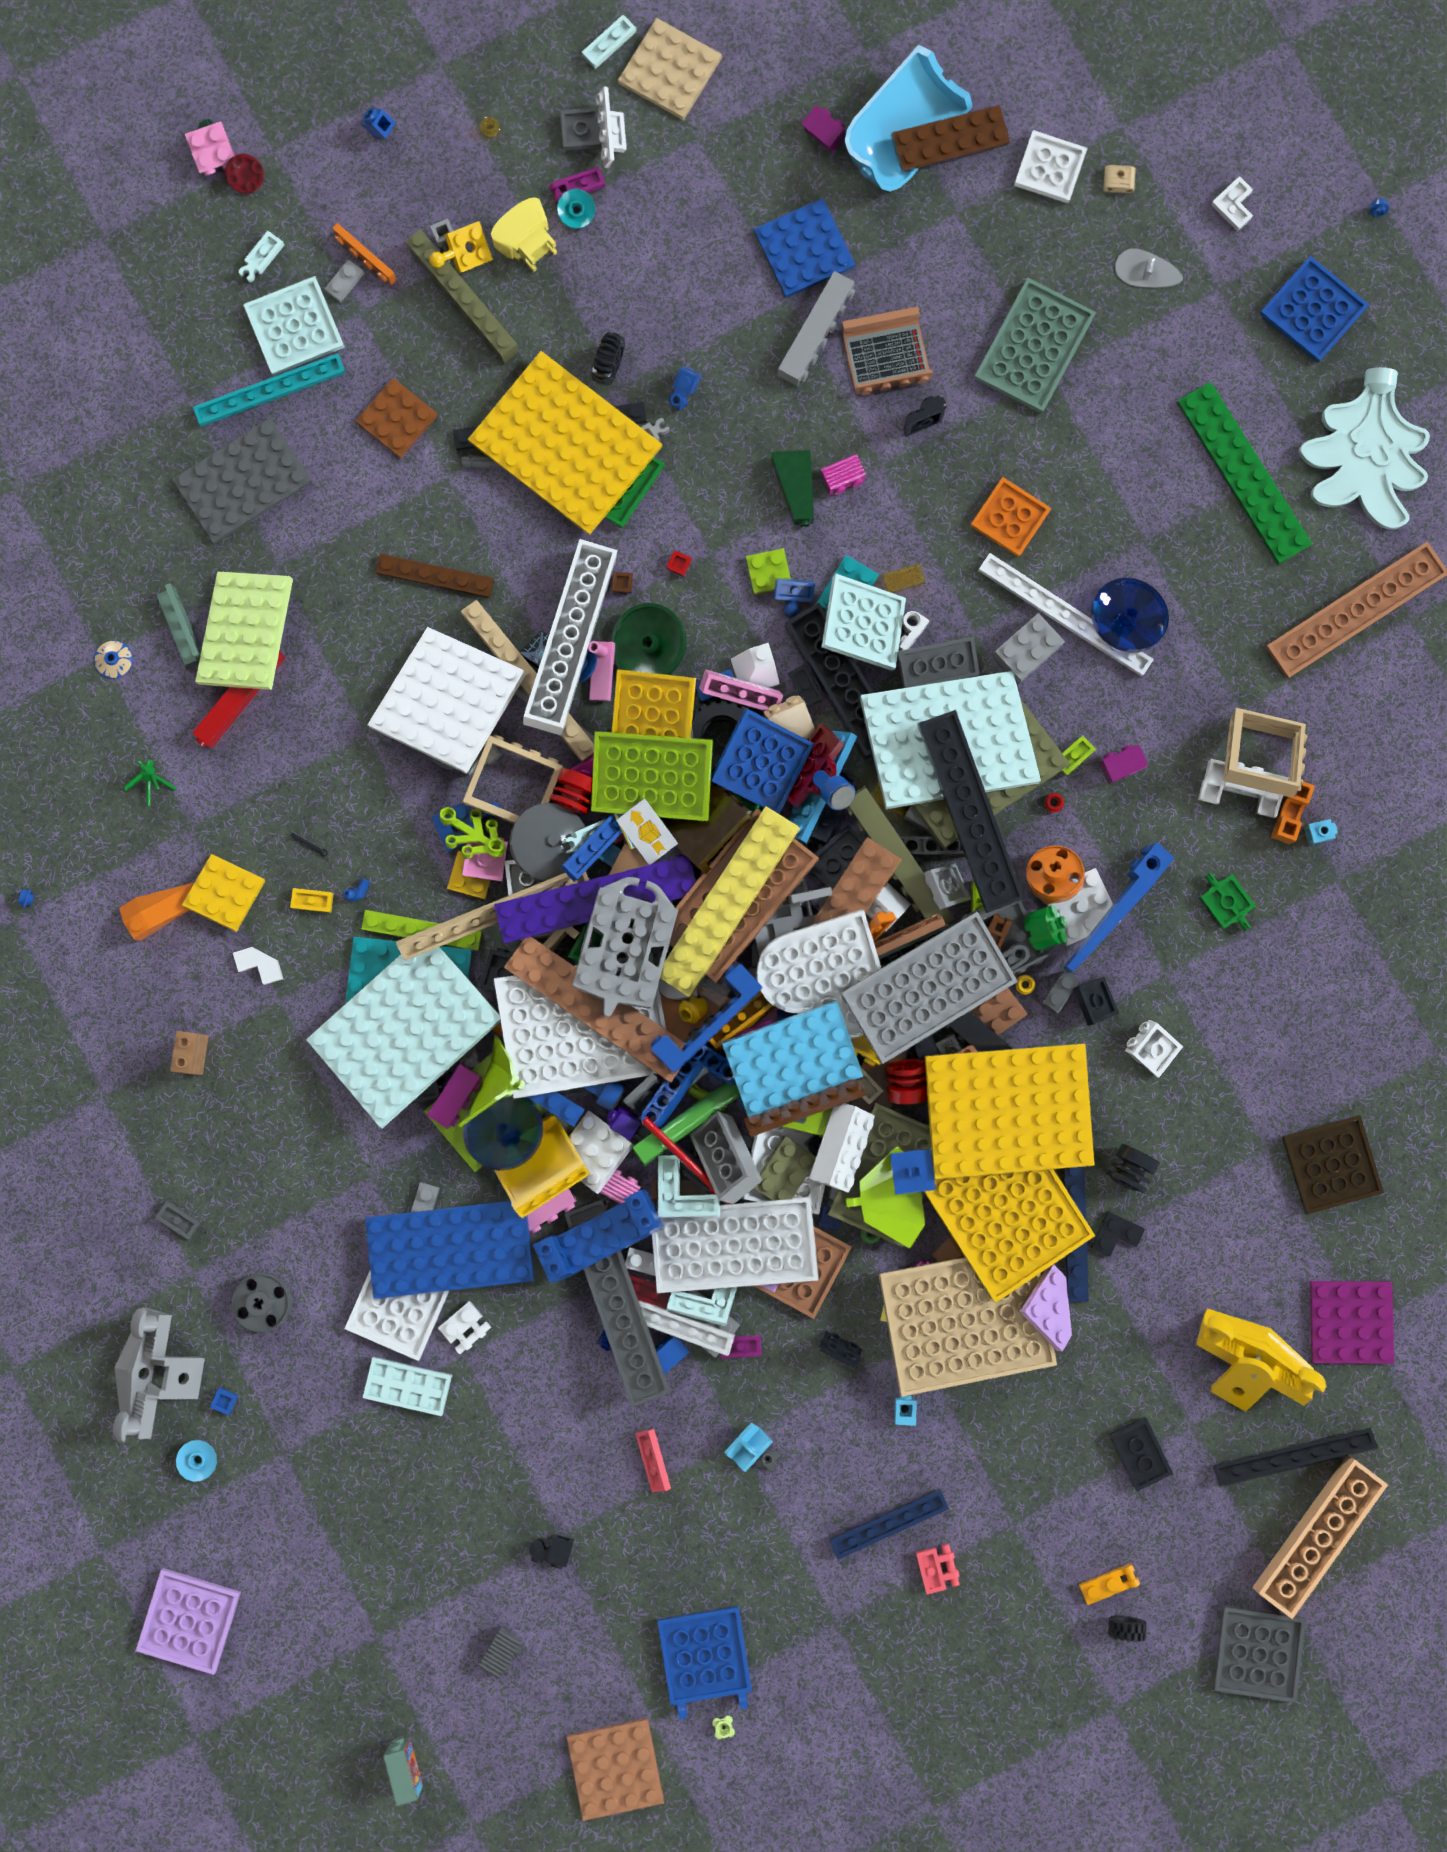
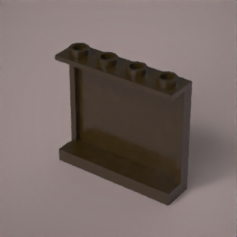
M710 781L708 821L659 817L677 841L676 847L705 874L712 869L707 862L745 821L749 819L753 824L755 822L750 817L752 812L745 805L740 807L738 805L740 801L733 794L728 796L726 788L716 785L712 781Z

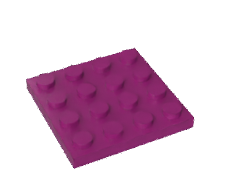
M1310 1281L1312 1363L1394 1364L1393 1292L1391 1281Z

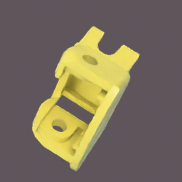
M529 198L514 206L497 221L492 229L491 236L497 251L508 258L513 259L515 257L518 261L522 258L533 272L537 270L534 265L535 262L547 252L551 251L553 255L557 253L555 249L556 242L546 232L549 230L548 222L538 198Z

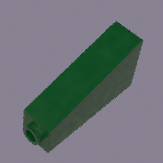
M811 451L772 452L771 462L793 524L799 527H808L814 522Z

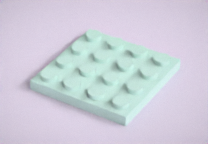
M315 276L243 304L273 376L345 348Z
M835 574L832 579L822 648L893 671L896 668L906 598Z

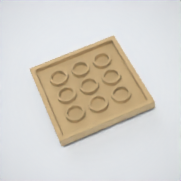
M656 18L618 79V84L684 120L722 59V54Z

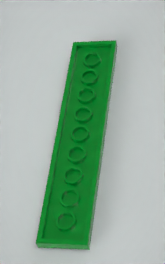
M1212 382L1177 401L1178 406L1276 563L1279 565L1312 545L1311 540Z

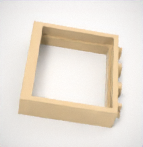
M1236 708L1230 718L1223 781L1294 798L1297 791H1301L1303 783L1301 775L1305 768L1302 760L1306 754V748H1304L1307 740V735L1305 734L1306 724ZM1242 727L1293 739L1289 781L1237 768Z
M493 734V736L488 737L461 803L514 824L519 817L518 815L472 797L492 744L554 770L541 804L549 802V797L553 792L563 766L554 758L548 757V759L541 757V753L530 749L528 752L522 749V745L515 742L509 744L504 742L503 737Z

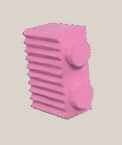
M616 1169L600 1193L621 1204L625 1202L624 1198L638 1192L641 1186L638 1185V1180L631 1176L625 1178L620 1175L621 1171Z

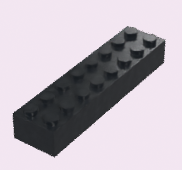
M820 603L786 621L785 629L846 731L857 736L854 744L862 758L866 760L873 756L860 696L871 694L873 691L852 657L822 648L827 615Z

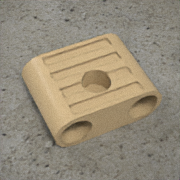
M1107 165L1105 167V192H1134L1135 167Z

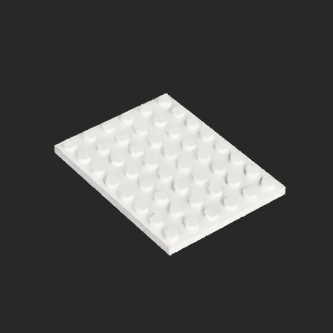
M653 953L649 954L648 961L651 963L653 960ZM627 957L617 959V961L624 964L627 962ZM620 969L616 972V976L618 977L620 976ZM515 975L494 979L505 1049L513 1062L515 1076L519 1077L518 1081L522 1080L525 1082L522 1090H514L513 1099L646 1077L652 1073L658 1075ZM658 986L652 1008L632 1007L666 1030Z

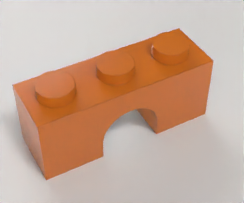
M1303 782L1301 791H1297L1294 798L1285 796L1271 838L1287 844L1297 840L1302 825L1300 817L1304 808L1310 802L1315 788L1314 785Z

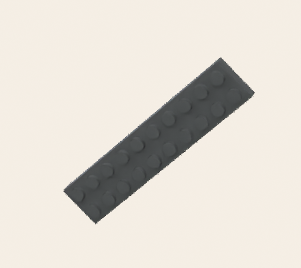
M599 1200L567 1212L565 1217L571 1230L607 1210L603 1200ZM621 1251L585 1268L584 1272L631 1407L633 1408L670 1394L669 1385Z

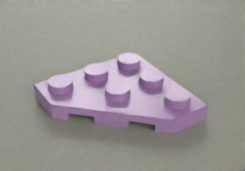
M1053 1264L1045 1269L1020 1313L1057 1351H1063L1072 1336L1066 1277Z

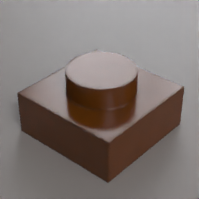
M613 572L612 593L632 594L633 573Z

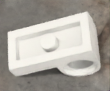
M910 611L905 614L902 628L909 635L904 634L900 639L898 651L909 649L928 626L929 620L916 611ZM914 619L917 625L910 626L907 620Z

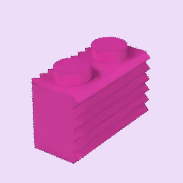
M857 454L822 468L820 472L829 495L833 493L835 495L841 494L846 490L845 488L850 486L857 487L863 483L866 477Z

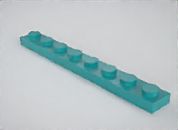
M337 353L196 405L193 409L199 425L203 427L346 374Z

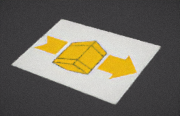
M643 799L616 820L649 865L678 844L646 799Z

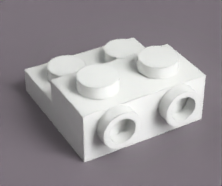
M1149 1020L1140 1025V1032L1136 1037L1128 1040L1125 1052L1159 1078L1183 1046L1158 1023Z

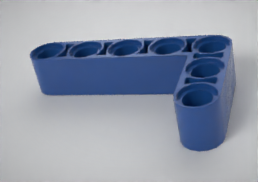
M704 1045L700 1049L703 1050L701 1056L695 1057L694 1055L681 1067L671 1083L667 1080L664 1081L641 1115L642 1121L646 1117L650 1119L652 1116H656V1120L653 1123L660 1129L703 1068L725 1083L736 1085L734 1076L727 1078L728 1072L732 1071L728 1060ZM719 1060L717 1066L711 1067L713 1061ZM691 1066V1070L688 1073H684L685 1068ZM675 1083H680L677 1089L672 1090ZM665 1099H668L667 1104L665 1106H661V1102Z

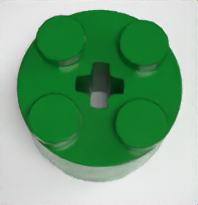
M1054 905L1033 911L1025 916L1026 932L1030 931L1032 937L1029 940L1036 950H1045L1067 942L1065 934L1067 921L1064 916H1060Z

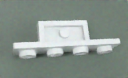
M603 87L600 93L597 94L596 104L599 106L598 123L601 129L599 134V140L602 142L601 159L603 160L604 168H608L614 161V152H625L626 139L623 113L610 111L608 87Z

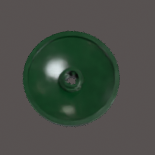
M643 603L630 608L618 619L612 632L611 642L615 643L614 661L620 670L665 675L672 674L682 662L686 651L687 638L683 623L672 610L656 603Z

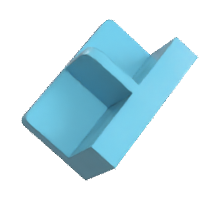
M750 1423L724 1453L746 1472L773 1441L760 1427Z

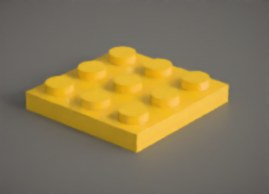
M211 854L182 906L237 932L260 892L265 879Z

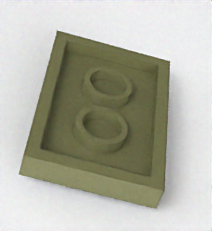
M783 1136L759 1173L762 1181L754 1189L771 1201L792 1199L814 1165L816 1156L788 1137Z

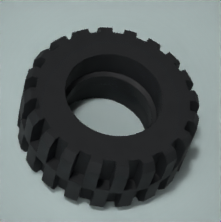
M721 699V702L709 701V704L706 706L705 704L701 705L697 712H693V738L703 739L706 729L716 722H728L736 727L745 707L738 706L737 702L732 701V703H729L726 699ZM712 754L711 775L721 756Z

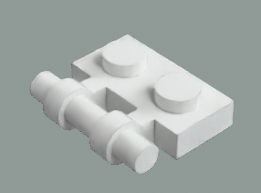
M469 1301L438 1329L450 1343L456 1339L460 1341V1344L455 1349L461 1354L463 1351L469 1350L478 1338H483L491 1326L487 1321L481 1326L477 1323L482 1315ZM472 1327L474 1332L466 1338L463 1333Z

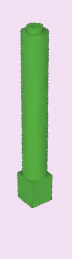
M723 1083L660 1130L672 1142L676 1143L717 1111L722 1110L740 1097L737 1084L729 1085ZM653 1133L632 1147L633 1152L643 1166H646L667 1149Z

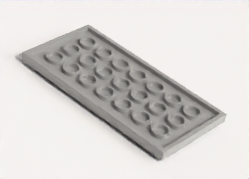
M975 912L840 994L878 1060L883 1064L1018 981L979 913Z

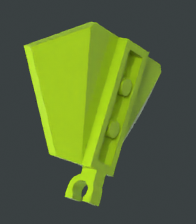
M496 1034L491 1063L470 1114L458 1124L459 1127H462L502 1097L512 1096L514 1090H522L525 1084L522 1080L518 1081L519 1077L515 1076L513 1062Z
M897 1146L890 1153L903 1151ZM889 1153L859 1181L860 1197L845 1198L846 1207L861 1205L865 1223L910 1249L925 1226L921 1192L895 1195L891 1155Z

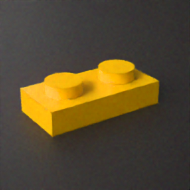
M293 888L290 908L331 913L334 893Z

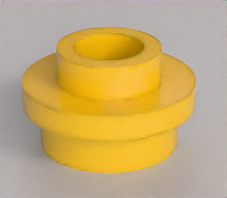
M1022 975L1017 978L1018 982L1015 983V987L1020 994L1028 995L1034 991L1035 981L1031 976ZM1023 981L1028 982L1029 986L1027 989L1022 987Z

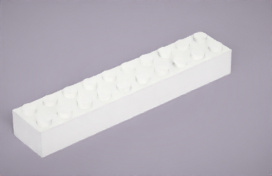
M579 540L523 720L524 725L562 736L588 652V646L591 642L615 565L617 550L585 540Z

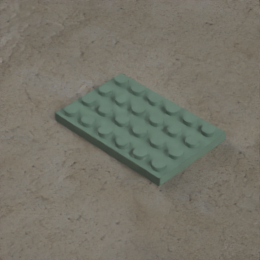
M1027 278L974 379L1042 414L1096 312Z

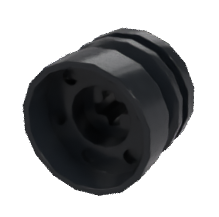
M1121 1144L1116 1156L1123 1162L1122 1164L1112 1162L1111 1166L1117 1169L1118 1172L1108 1170L1106 1174L1117 1184L1131 1191L1145 1194L1147 1188L1140 1185V1182L1150 1185L1151 1182L1144 1177V1174L1154 1175L1160 1162L1133 1147Z

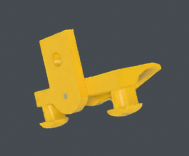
M1211 1309L1205 1311L1196 1345L1232 1365L1211 1386L1210 1392L1245 1412L1271 1387L1303 1406L1312 1399L1315 1389L1321 1393L1324 1392L1326 1387L1324 1377L1314 1371V1368L1271 1328Z

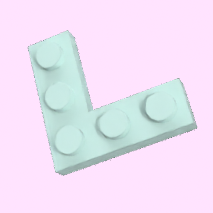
M675 1155L658 1156V1217L720 1216V1200H718L717 1195L680 1196V1160Z
M737 1287L716 1288L712 1300L680 1291L672 1292L667 1311L726 1326Z

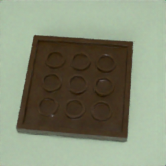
M1361 1115L1282 1136L1305 1214L1308 1215L1384 1193Z

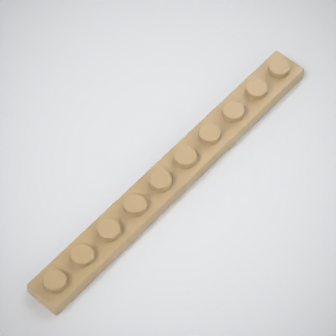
M477 600L461 610L462 616L498 659L526 672L520 687L530 698L537 673ZM568 713L561 737L580 761L584 762L594 754V743Z
M585 871L578 880L573 882L566 873H563L396 942L397 947L406 961L498 923L494 907L496 903L587 881L589 878Z

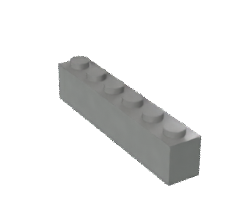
M835 271L833 272L778 368L779 377L796 386H799L801 381L805 382L809 371H807L809 366H814L818 359L817 352L825 347L828 333H833L837 325L835 322L837 317H842L845 312L846 306L844 305L846 301H851L855 294L854 281Z

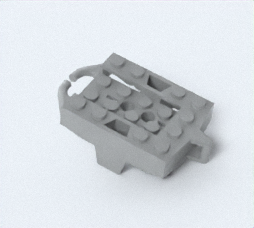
M635 877L620 879L607 886L600 887L597 892L590 921L581 946V954L572 988L603 1000L602 1015L605 1018L612 1015L617 1004L648 1009L653 1006L678 909L674 908L662 889L650 881L646 882L645 889H649L654 893L655 901L653 903L624 895L623 890L629 885L638 886L640 879ZM634 921L633 928H629L630 922ZM592 930L602 936L600 946L597 948H588L592 941L590 939ZM624 934H629L632 937L631 944H625L622 941ZM660 949L658 957H653L652 963L649 962L650 950ZM617 954H625L627 962L624 964L617 961ZM620 969L621 972L620 976L618 977L616 976V972Z

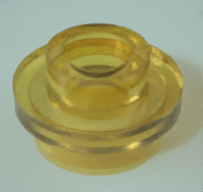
M486 117L481 122L480 128L485 136L493 137L498 134L500 126L495 118ZM488 126L494 127L493 129H487Z

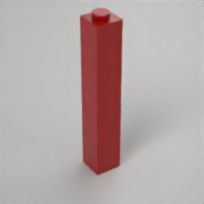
M281 652L278 655L276 670L286 659ZM229 687L192 732L197 737L195 741L204 748L206 745L213 748L260 689Z

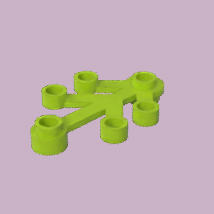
M446 807L440 811V821L444 825H452L467 834L447 836L445 844L448 848L453 849L457 847V844L479 842L482 844V846L475 847L470 845L463 846V858L470 859L474 854L488 853L492 857H500L506 852L505 843L498 838V823L496 820L490 819L486 822V831L490 833V839L483 835L482 813L480 810L473 809L470 812V820L473 822L474 829L457 819L454 809Z

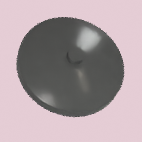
M543 803L535 805L523 812L512 827L510 834L512 857L521 871L534 880L544 882L565 872L560 867L574 853L567 854L566 851L571 846L568 842L562 844V841L572 837L571 833L583 829L585 826L573 811L559 804Z

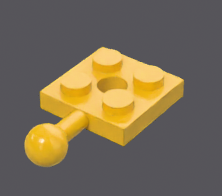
M479 221L444 234L449 251L442 254L440 252H433L429 257V262L434 268L442 267L445 261L453 258L458 273L493 260ZM467 242L472 245L470 253L465 248Z

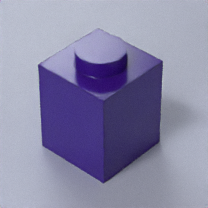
M620 1105L611 1110L607 1117L610 1129L629 1140L641 1125L637 1115Z

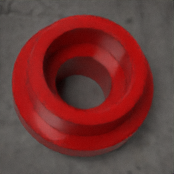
M1057 793L1047 795L1044 800L1045 809L1051 813L1059 812L1064 806L1062 796ZM1055 800L1057 806H1051L1050 801Z

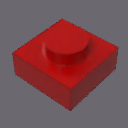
M674 550L666 569L684 577L692 562V558Z

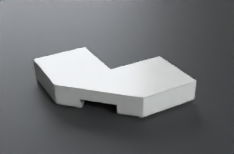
M253 947L233 953L238 972L258 967L263 985L283 980L278 960Z

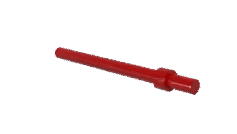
M646 1117L641 1123L709 1188V1192L712 1195H716L708 1176ZM722 1201L725 1205H730V1204H731V1203Z

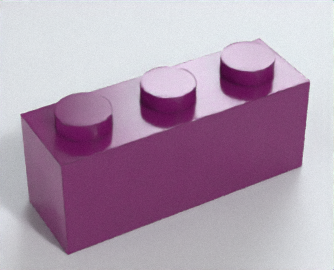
M460 1064L427 1116L447 1129L451 1126L455 1127L461 1118L458 1116L462 1109H467L472 1101L469 1098L473 1092H478L482 1085L480 1081L483 1077Z

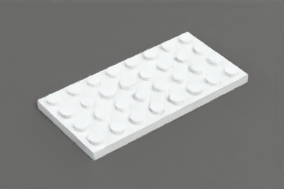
M811 1197L720 1205V1216L661 1218L665 1228L652 1234L657 1293L819 1280Z

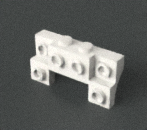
M1215 759L1208 761L1198 800L1219 804L1222 790L1258 798L1256 814L1277 818L1283 795L1224 782L1225 762ZM1238 762V769L1284 780L1289 779V777L1264 772V769L1260 767H1244L1245 764Z

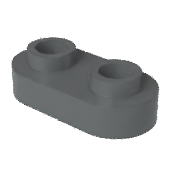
M1020 943L1014 944L1001 952L1011 971L1024 964L1030 956L1028 948ZM1017 950H1021L1019 956H1015Z

